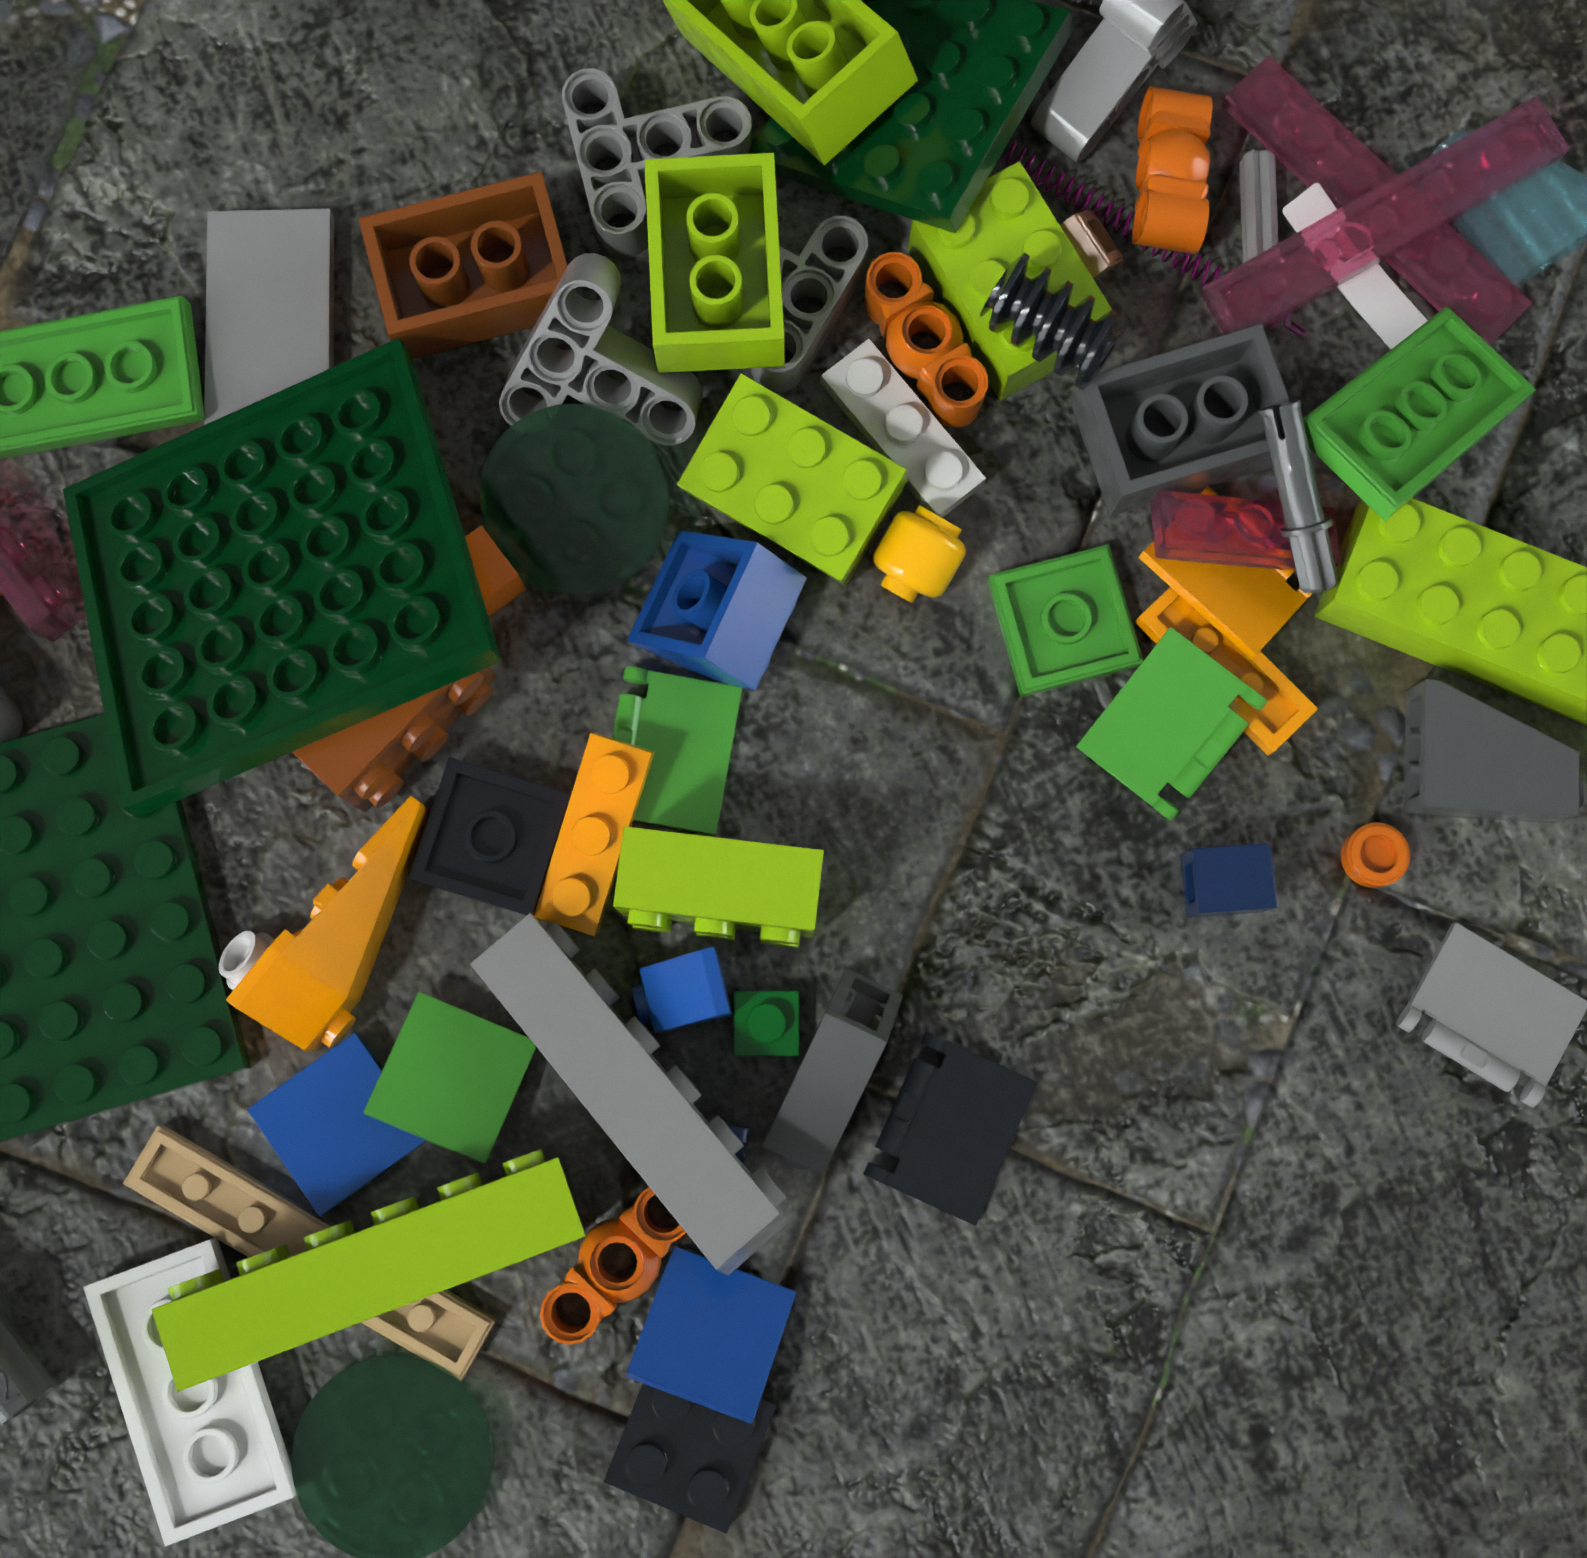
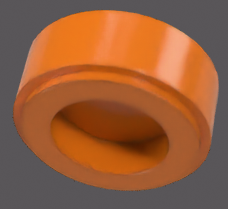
M1369 823L1353 830L1345 838L1341 848V863L1346 874L1357 884L1369 888L1382 887L1396 882L1404 875L1410 862V849L1407 840L1399 830L1385 823Z

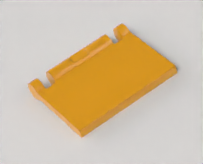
M1207 486L1138 558L1252 660L1313 593H1304L1300 586L1295 591L1285 582L1296 570L1295 564L1230 505L1216 518L1206 510L1217 496V493Z

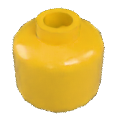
M918 505L914 513L911 511L898 512L893 517L873 553V562L876 567L886 574L880 585L911 603L914 602L918 593L930 598L940 597L947 589L966 555V547L958 539L962 529L921 505Z

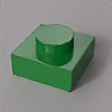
M734 991V1056H799V991Z

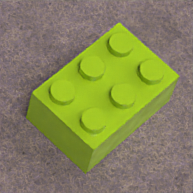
M774 153L644 159L652 335L658 373L784 367L785 340Z
M1020 161L987 178L956 234L912 220L907 250L913 260L919 265L922 275L933 289L940 304L946 306L957 316L964 334V343L969 345L973 358L977 359L985 367L988 382L1000 401L1052 373L1057 356V351H1055L1041 362L1032 358V352L1036 337H1033L1020 348L1015 347L1010 343L1014 323L996 334L989 329L992 309L980 317L981 311L999 279L1024 252L1030 256L1026 272L1028 278L1031 279L1045 267L1052 270L1047 289L1051 293L1067 281L1074 284L1069 302L1071 306L1075 307L1089 295L1095 298L1091 315L1092 320H1098L1112 309Z
M740 374L678 481L677 486L697 500L847 586L908 482L909 476L906 468L745 375Z
M624 826L613 907L623 916L628 917L627 924L632 925L633 929L671 933L672 922L694 924L693 932H696L698 937L734 941L736 930L760 932V944L799 948L800 937L812 939L814 935L824 850Z

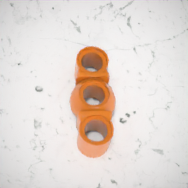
M1150 86L1147 89L1142 101L1137 126V140L1140 144L1137 150L1139 160L1136 170V188L1140 194L1135 203L1132 240L1135 245L1197 254L1200 250L1209 220V201L1206 198L1209 186L1206 181L1210 166V152L1205 144L1210 137L1213 109L1211 96Z
M888 252L879 255L871 262L867 271L864 307L867 315L874 323L879 325L881 335L886 339V348L893 365L907 377L918 380L916 389L920 395L927 398L929 410L940 424L951 428H961L969 425L978 417L988 389V375L985 367L972 357L969 345L964 343V334L957 316L943 304L932 302L934 291L931 286L922 281L919 265L910 256L901 252ZM892 282L902 285L907 290V294L899 298H888L882 295L877 288L882 284ZM919 332H928L939 340L940 345L930 350L921 349L911 342L910 337ZM952 382H959L966 385L971 390L973 396L965 401H955L944 393L942 387Z
M649 1186L641 1192L635 1204L628 1207L619 1217L603 1220L588 1231L580 1244L577 1263L567 1272L565 1279L556 1284L543 1300L540 1311L542 1327L548 1336L558 1343L572 1345L583 1342L594 1333L604 1317L612 1314L619 1303L636 1300L649 1291L659 1276L661 1259L667 1254L672 1243L685 1235L686 1232L680 1224L665 1229L659 1228L649 1219L647 1212L648 1201L655 1195ZM619 1242L631 1247L637 1258L636 1271L626 1277H616L607 1272L602 1261L603 1250L607 1245ZM569 1292L578 1293L587 1300L591 1315L590 1320L586 1324L571 1326L561 1320L557 1312V1302L562 1294Z

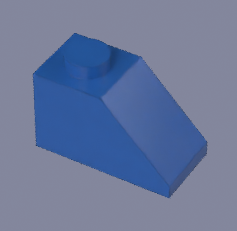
M714 946L640 968L643 983L632 986L638 1018L642 1024L652 1021L654 1033L656 1034L733 1016L719 955Z

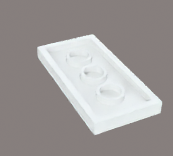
M216 1238L83 1287L165 1547L291 1499L300 1492L258 1362L177 1392L151 1309L171 1302L168 1288L220 1268L224 1280L231 1279L219 1241Z

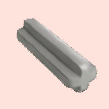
M1250 150L1244 153L1239 163L1243 265L1247 270L1265 271L1274 268L1275 263L1279 259L1275 156L1270 150Z

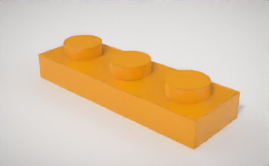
M1171 587L1135 621L1156 644L1168 629L1172 627L1268 700L1266 705L1259 711L1245 702L1238 694L1229 706L1230 709L1250 723L1244 733L1267 756L1274 753L1318 710L1261 651L1250 660Z
M595 732L590 733L534 917L552 923L556 921L561 926L592 936L599 932L618 871L624 826L632 827L653 760L654 751Z

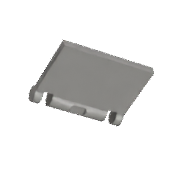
M1455 922L1451 924L1411 999L1399 1015L1396 1026L1409 1033L1419 1022L1422 1012L1433 1019L1424 1030L1421 1041L1505 1092H1509L1516 1085L1521 1071L1529 1076L1530 1080L1523 1087L1519 1100L1533 1108L1543 1098L1546 1086L1587 1010V1001Z

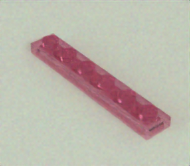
M1269 55L1226 95L1221 106L1266 149L1270 150L1308 188L1314 183H1319L1349 227L1438 311H1441L1446 306L1449 307L1488 345H1491L1533 304Z
M1535 96L1202 287L1200 296L1224 335L1262 324L1263 328L1562 159L1570 147L1538 96Z

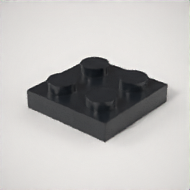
M449 757L408 879L527 916L531 913L534 916L571 794Z
M642 1384L603 1482L727 1534L775 1412L777 1401L762 1395L752 1424Z

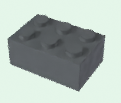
M1259 324L1099 372L1086 389L1081 390L1077 387L1071 401V406L1109 516H1114L1273 467L1259 409L1277 403L1285 405L1284 403L1290 400L1263 325Z

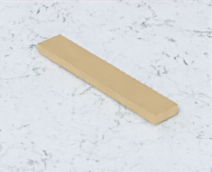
M164 1125L156 1127L123 1182L127 1187L247 1257L255 1256L287 1244L290 1256L308 1250L304 1237L335 1226L330 1221L319 1217V1215ZM444 1290L361 1323L462 1381L495 1325L497 1318L454 1293Z

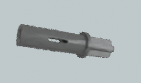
M1300 399L1286 401L1285 405L1277 403L1259 409V414L1263 420L1284 514L1283 518L1286 527L1281 529L1282 537H1289L1300 589L1304 593H1319L1329 590L1338 584L1336 566L1327 528L1333 525L1331 517L1324 516L1301 412L1302 404Z

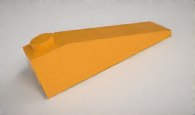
M410 796L358 851L352 863L357 872L350 880L342 877L332 885L327 884L313 899L315 906L310 914L312 920L307 926L296 931L294 934L285 929L265 950L227 997L226 1001L304 1051H320L324 1045L330 1049L335 1047L356 1021V1017L351 1014V1011L359 1003L421 842L431 810Z

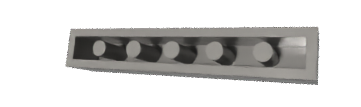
M529 913L471 962L470 965L716 1270L729 1276L790 1222L778 1207L787 1196L761 1166L752 1174L735 1155L744 1146L739 1138L718 1115L708 1123L693 1105L702 1096L701 1093L677 1065L668 1072L664 1070L652 1055L660 1047V1044L636 1016L627 1023L619 1016L611 1005L620 996L596 968L585 975L575 963L572 957L580 951V948L556 921L546 928L537 918Z

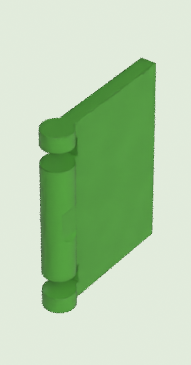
M1170 627L1076 747L1160 814L1172 821L1179 810L1170 801L1159 795L1161 790L1169 783L1190 799L1250 724L1230 709V704L1239 694L1250 706L1261 711L1268 700Z
M626 666L623 680L633 684L648 685L646 698L631 694H620L612 738L655 752L633 821L716 836L742 688Z

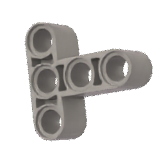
M1103 0L1099 13L1104 19L1041 102L1031 119L1030 127L1076 164L1084 160L1099 143L1156 66L1165 68L1169 65L1190 39L1197 26V21L1184 0Z
M595 68L581 69L574 72L565 81L562 89V101L596 238L603 251L609 256L618 259L632 258L640 254L648 244L644 159L748 154L752 145L751 115L741 101L729 96L709 98L624 119L617 88L612 78L604 71ZM591 103L605 106L600 112L595 114L580 112L584 106ZM726 130L738 135L736 139L729 142H720L712 138L715 133ZM665 144H671L679 148L675 154L670 156H659L653 153L656 147ZM605 158H612L620 162L615 168L606 171L593 167L598 161ZM617 214H628L635 218L630 225L621 228H615L607 224Z
M832 216L824 220L816 228L800 256L779 246L785 349L792 353L794 357L785 363L784 367L751 368V374L755 382L774 393L787 392L795 388L802 380L863 279L866 270L868 235L864 227L853 218ZM834 247H843L851 251L854 257L845 262H836L829 259L825 253ZM803 297H812L823 303L824 307L815 313H804L795 308L793 304Z
M584 253L575 257L570 262L511 368L501 393L499 407L505 421L515 429L524 432H537L546 428L553 421L566 396L570 395L653 442L662 445H677L685 442L694 431L702 399V388L697 377L690 371L658 373L654 350L608 325L622 285L621 275L616 265L607 257L596 253ZM588 287L594 289L602 299H585L577 293L575 288ZM548 338L562 339L572 349L562 350L556 348L549 342ZM617 370L627 376L628 379L615 380L605 374L604 371ZM522 387L536 389L543 397L536 398L530 396L522 390ZM672 401L678 403L683 409L672 411L664 408L659 402Z

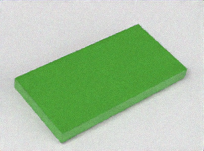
M183 296L0 331V460L205 421L191 303Z
M1446 306L1303 418L1309 448L1370 508L1386 521L1525 403L1536 389Z

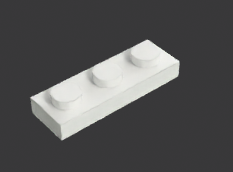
M867 339L821 375L820 384L875 450L907 469L909 480L905 486L924 508L943 518L984 485L986 477L870 339Z

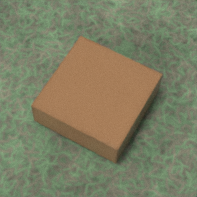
M1088 209L1073 214L1060 224L1092 278L1108 272L1123 261L1121 258L1123 257L1122 253L1093 210L1090 211Z

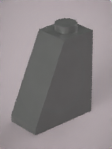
M1425 679L1406 691L1404 814L1538 823H1557L1579 816V808L1583 805L1587 792L1585 773L1579 770V751L1440 680Z
M845 968L774 1119L763 1147L775 1152L782 1162L793 1168H809L823 1175L887 1044L903 997L902 994Z

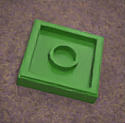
M1109 544L988 576L987 583L1020 698L1130 670L1142 664L1143 658Z
M418 992L363 1114L485 1165L533 1057L536 1046L530 1038Z

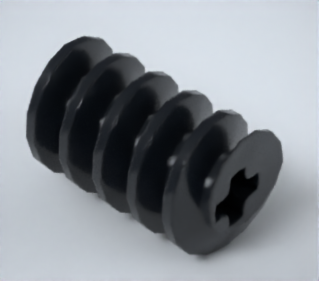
M1024 252L999 279L987 299L980 317L992 309L989 329L996 334L1014 323L1010 343L1015 347L1020 348L1033 337H1036L1032 358L1039 362L1057 351L1053 372L1060 376H1063L1078 365L1079 370L1075 386L1084 390L1102 369L1121 340L1125 330L1118 335L1112 333L1117 313L1112 309L1098 320H1092L1091 315L1095 298L1090 295L1075 307L1071 306L1069 302L1074 285L1071 282L1067 281L1053 293L1048 291L1052 272L1048 267H1045L1031 279L1028 278L1026 272L1030 256Z

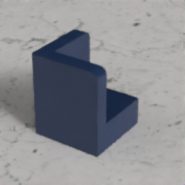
M1262 843L1193 848L1180 855L1186 918L1260 913L1278 908L1270 845Z

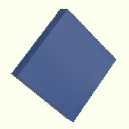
M356 1032L247 1109L319 1217L325 1216L427 1142L424 1139L363 1114L383 1070V1066L361 1034Z
M673 1246L625 1377L752 1424L796 1291L737 1269L728 1276L716 1270L707 1258Z

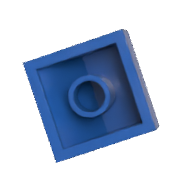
M678 530L627 641L636 647L715 682L755 691L770 663V657L786 622L795 609L797 598L807 577L758 542Z

